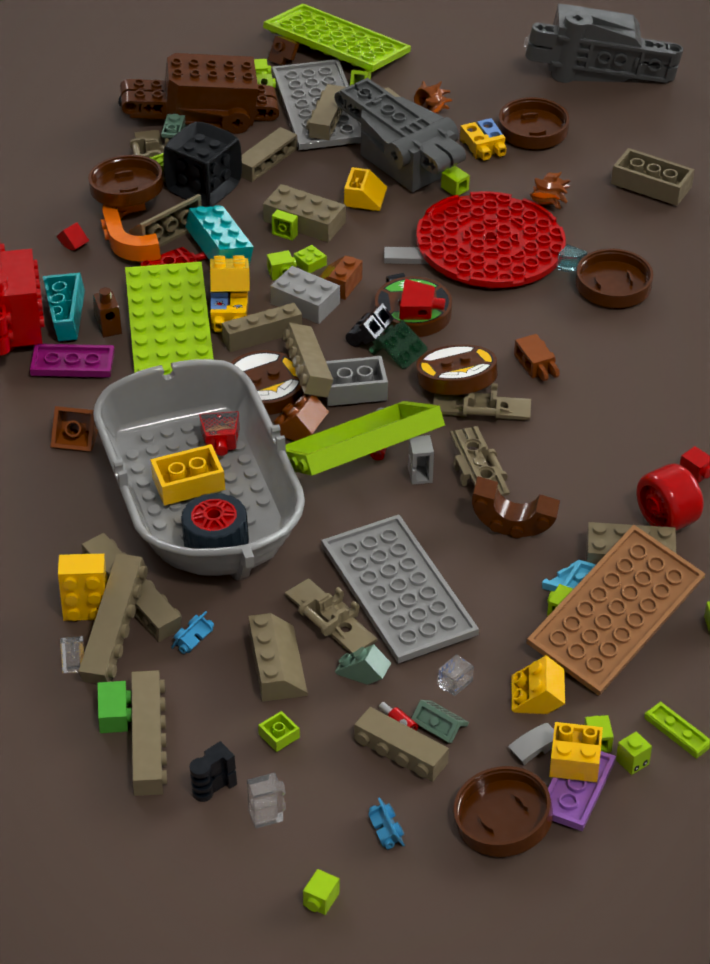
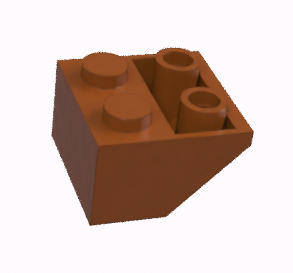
M304 395L294 405L290 403L282 409L283 414L278 416L273 422L274 425L279 424L281 436L284 435L285 438L296 441L312 435L329 411L315 395L308 397Z

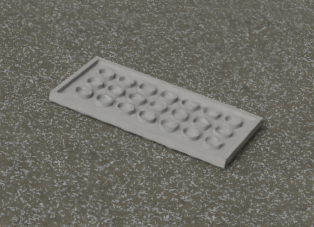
M338 59L272 67V74L276 80L293 133L297 134L299 150L361 143V123L345 111L342 112L330 141L310 138L309 130L306 129L307 121L311 119L312 110L316 109V102L320 100L321 92L325 90L327 84L349 86Z
M399 514L321 540V546L398 664L479 635V628Z

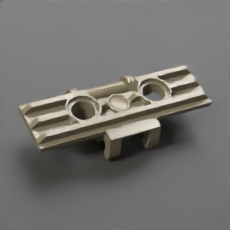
M159 130L134 132L135 138L130 140L129 144L134 155L150 158L164 153V148L169 138H165V144L162 145ZM163 171V172H162V174H163V182H165L164 171Z
M492 383L491 394L472 392L468 395H443L434 393L433 405L440 406L442 415L467 417V414L496 416L495 419L526 421L530 420L531 399L497 397V383Z
M478 426L450 431V435L460 454L455 455L453 467L455 471L460 470V468L462 470L460 476L462 486H466L467 480L470 478L475 486L477 476L497 481L498 490L502 496L510 495L505 483L508 475L502 470L495 449L488 448ZM472 446H473V447H477L478 449H477V450H470V449H468V447H472Z
M306 579L285 592V595L299 607L298 612L302 616H307L321 629V633L324 636H332L348 652L353 653L361 647H368L378 641V638L355 619L359 613V604L353 601L351 608H349L342 602L344 592L339 587L335 589V595L332 596L330 593H325L310 579ZM348 627L351 630L349 632H343L340 628Z

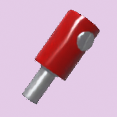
M385 702L379 705V709L387 716L417 731L418 724L398 707L392 709Z

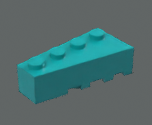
M81 273L43 276L58 341L77 340L85 294Z

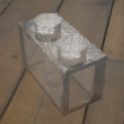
M275 772L248 779V811L255 829L283 821V811L286 810L283 795H286L283 781H278Z

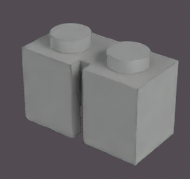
M430 435L413 437L409 439L408 470L412 485L433 483L434 450Z

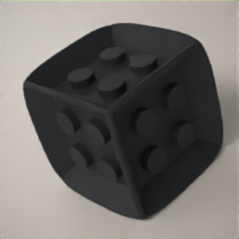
M193 122L183 128L168 141L164 148V177L167 189L186 200L200 194L202 206L210 207L221 201L235 189L241 179L242 154L239 139L228 131L204 122Z

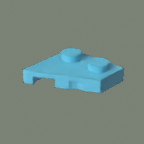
M577 560L570 564L569 567L558 571L557 577L552 580L544 579L542 581V589L555 591L559 584L574 589L596 564Z

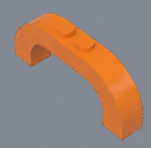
M145 203L128 207H114L103 204L104 219H101L102 230L104 231L105 240H109L111 249L116 255L126 260L139 262L161 259L156 233L143 236L130 235L124 231L121 223V218L125 215L146 210Z

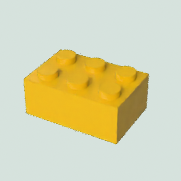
M219 255L214 256V259H210L211 292L250 291L248 258H244L243 255H235L231 259H225V256Z
M212 444L150 459L152 478L164 506L225 490L224 470Z
M104 553L59 555L58 580L63 621L95 620L107 585Z

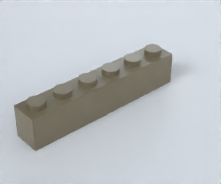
M289 322L288 328L284 329L283 341L286 344V349H288L289 358L293 362L296 376L299 378L304 394L328 398L333 378L312 326Z
M103 532L82 544V554L104 553L108 581L116 554H127L125 552L122 553L117 547L116 542L112 538L109 539ZM143 579L141 597L137 599L135 604V617L160 642L181 629L182 616L177 608H173L169 604L166 596L156 590L151 580Z
M116 554L78 671L83 682L93 684L111 682L112 678L116 676V664L118 658L122 657L123 642L129 635V623L131 618L135 616V604L137 599L141 597V585L143 579H146L148 574V567L140 556Z
M159 670L132 672L134 796L163 794V785L167 784V770H163L162 767L167 766V753L162 751V747H167L166 733H162V729H166V715H161V711H166L165 697H161V694L165 693V679L160 680Z

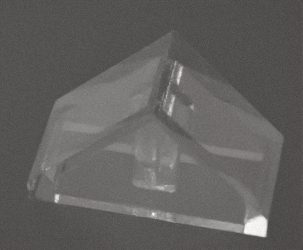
M84 635L60 637L62 673L78 672L85 652Z

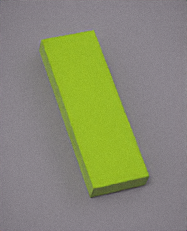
M661 701L645 713L644 719L696 759L710 749V739Z

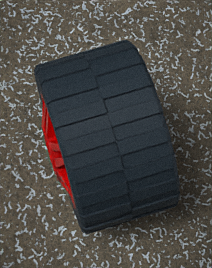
M223 493L204 494L194 498L182 511L181 523L184 547L194 549L222 548L249 543L246 508L234 496Z

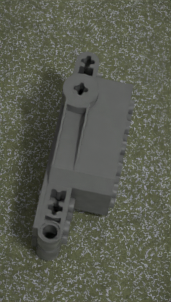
M558 3L553 25L545 23H534L532 25L525 56L531 61L548 63L551 76L562 83H569L571 81L625 82L630 78L668 83V81L675 80L683 47L676 43L641 38L640 23L632 14Z
M369 78L343 88L334 95L337 106L361 123V156L411 192L441 179L443 171L466 159L465 150L456 142L459 133L456 124L451 118L442 117L403 97H395Z

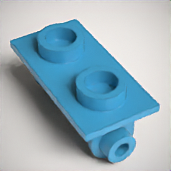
M207 611L201 616L196 614L189 621V627L186 630L181 628L174 635L175 642L171 647L172 649L178 645L181 653H190L200 643V640L195 635L203 640L213 631L214 623L204 618Z
M379 797L380 805L370 807L368 815L375 829L382 827L376 831L381 845L386 849H391L399 841L402 846H405L401 837L404 835L400 824L398 822L395 823L393 820L396 816L393 808L389 803L385 805Z

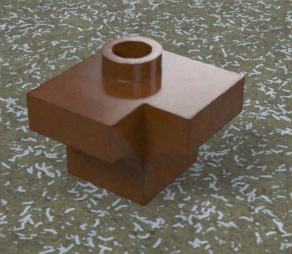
M275 36L268 60L279 65H285L288 60L294 61L299 42L287 37Z

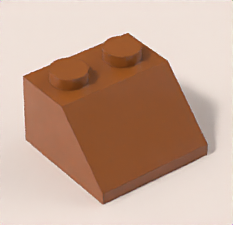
M345 255L329 264L319 277L340 285V298L346 300L362 280L363 261Z
M55 406L51 447L92 452L98 434L94 422V410Z

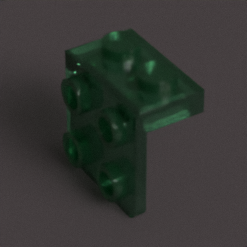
M402 320L396 326L391 324L384 331V336L380 334L372 341L374 345L369 349L375 355L384 348L402 369H406L427 351V346Z

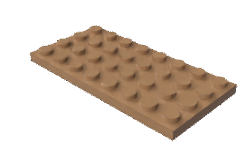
M633 525L527 638L526 644L543 656H548L564 668L565 672L600 696L703 581L706 574Z

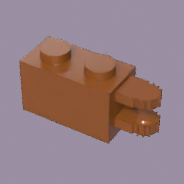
M537 334L515 340L514 355L531 378L540 377L543 381H547L549 373L554 378L559 377L560 372L555 364V355L549 351L545 342Z

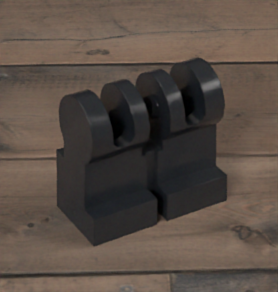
M381 303L371 313H365L356 325L346 334V341L353 347H358L362 342L367 344L375 340L391 323L394 317L384 304Z
M221 741L205 750L203 757L196 758L190 763L192 794L197 801H208L213 797L214 792L224 786L231 789L237 785L235 755Z

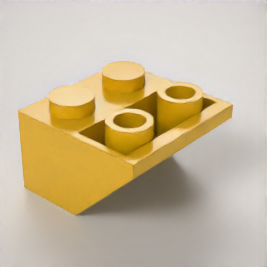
M352 167L344 188V205L351 208L380 211L387 186L370 169Z
M545 655L511 675L512 711L514 713L549 714L565 704L564 668Z
M555 722L549 777L597 782L603 727Z

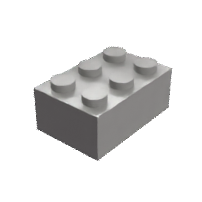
M291 266L270 286L272 305L280 307L295 303L303 318L317 324L322 322L340 304V285L294 266Z
M382 356L326 361L333 378L328 398H326L327 406L388 400V380Z

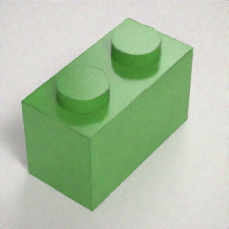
M126 681L98 683L100 733L128 731V722H132V708H127V704H132L131 690H126Z

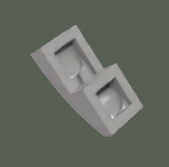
M544 723L528 731L508 747L525 766L541 751L546 754L552 749L554 729L548 723Z

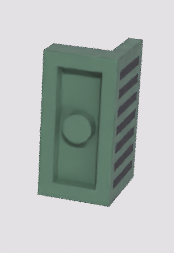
M420 700L411 718L419 726L448 743L453 742L460 726H468L469 724L468 721L430 700Z

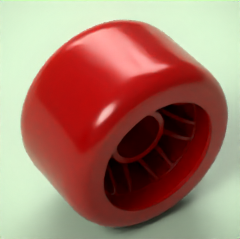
M667 464L642 476L637 484L636 496L638 505L650 526L676 527V531L695 523L702 515L704 501L700 486L691 472L679 464Z

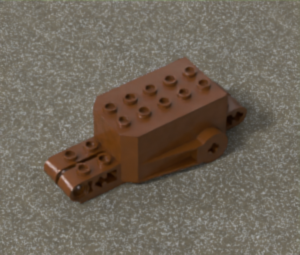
M174 53L167 57L165 81L157 79H126L120 85L122 110L130 115V118L166 119L167 114L185 115V124L204 122L231 133L240 134L245 132L250 126H253L254 120L273 121L279 116L276 90L269 85H258L254 57Z

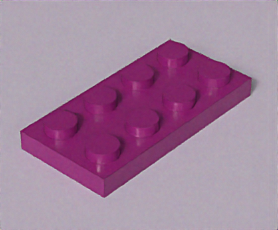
M37 344L34 346L30 374L31 376L111 377L115 352L114 345Z

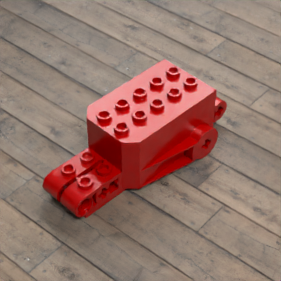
M0 243L1 356L9 353L17 346L43 344L41 328L45 327L37 259L33 260L32 249L5 251L4 243Z

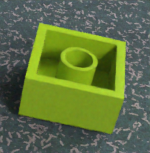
M276 210L272 215V234L293 241L298 235V216Z
M313 245L294 253L297 266L308 273H312L327 265V256Z
M282 711L258 725L259 735L276 752L300 738V728Z

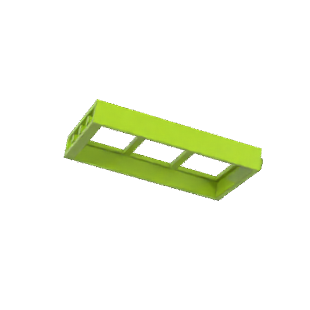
M402 401L286 444V454L295 472L313 476L445 426L439 405Z

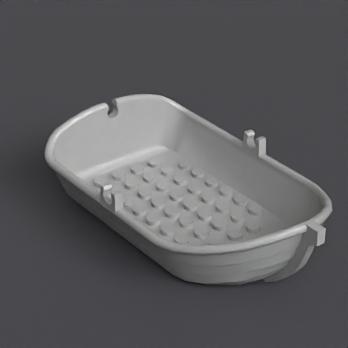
M194 359L171 363L172 372L168 375H163V367L159 365L135 372L110 384L102 391L95 403L93 412L94 422L135 530L143 540L148 542L156 554L174 568L202 576L231 575L237 581L247 579L252 568L273 558L300 520L305 505L303 488L286 454L285 436L280 435L281 429L279 424H272L258 391L247 374L239 367L224 360ZM239 411L240 431L237 448L228 450V453L224 456L217 455L224 470L225 490L215 493L234 496L245 506L249 543L222 548L194 549L184 547L181 523L182 511L194 498L164 506L152 478L150 459L205 446L201 434L199 414Z

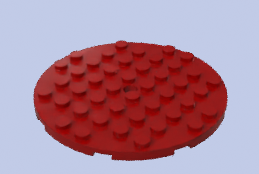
M490 191L470 192V195L461 197L457 194L435 203L425 211V215L418 222L416 231L418 250L425 261L447 278L489 289L521 286L533 283L550 274L563 259L566 237L563 227L558 225L555 216L542 206L525 198L523 200L511 198L512 194Z

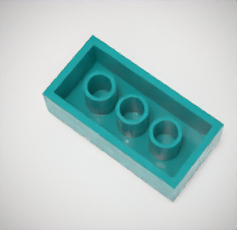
M223 206L189 208L185 227L209 260L219 255L225 256V259H231L235 255H243L244 258H248L250 265L254 246Z

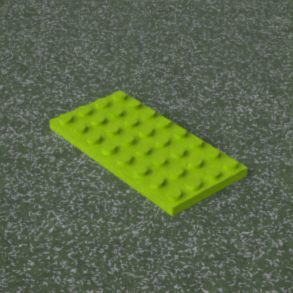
M300 4L264 21L263 28L271 33H277L297 41L299 44L307 45L313 50L322 51L325 55H332L338 60L349 62L353 66H359L370 72H374L393 62L411 50V46L306 4Z
M202 262L125 267L134 373L162 365L163 375H168L172 372L171 363L213 359Z

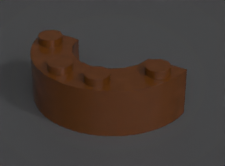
M477 476L472 496V506L477 517L492 531L510 535L514 538L538 535L549 529L557 518L560 500L541 494L530 503H513L500 494L497 481Z

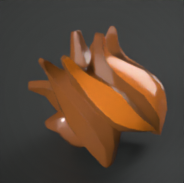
M422 81L421 86L415 93L414 103L438 114L442 109L450 108L445 103L452 101V99L443 96L446 93H450V90L439 89L442 81L431 86H426L425 82Z
M549 172L542 180L534 179L536 187H533L534 192H531L530 196L538 205L553 204L556 208L561 209L559 200L564 203L568 202L563 193H568L566 189L570 187L567 185L570 180L559 178L562 172Z

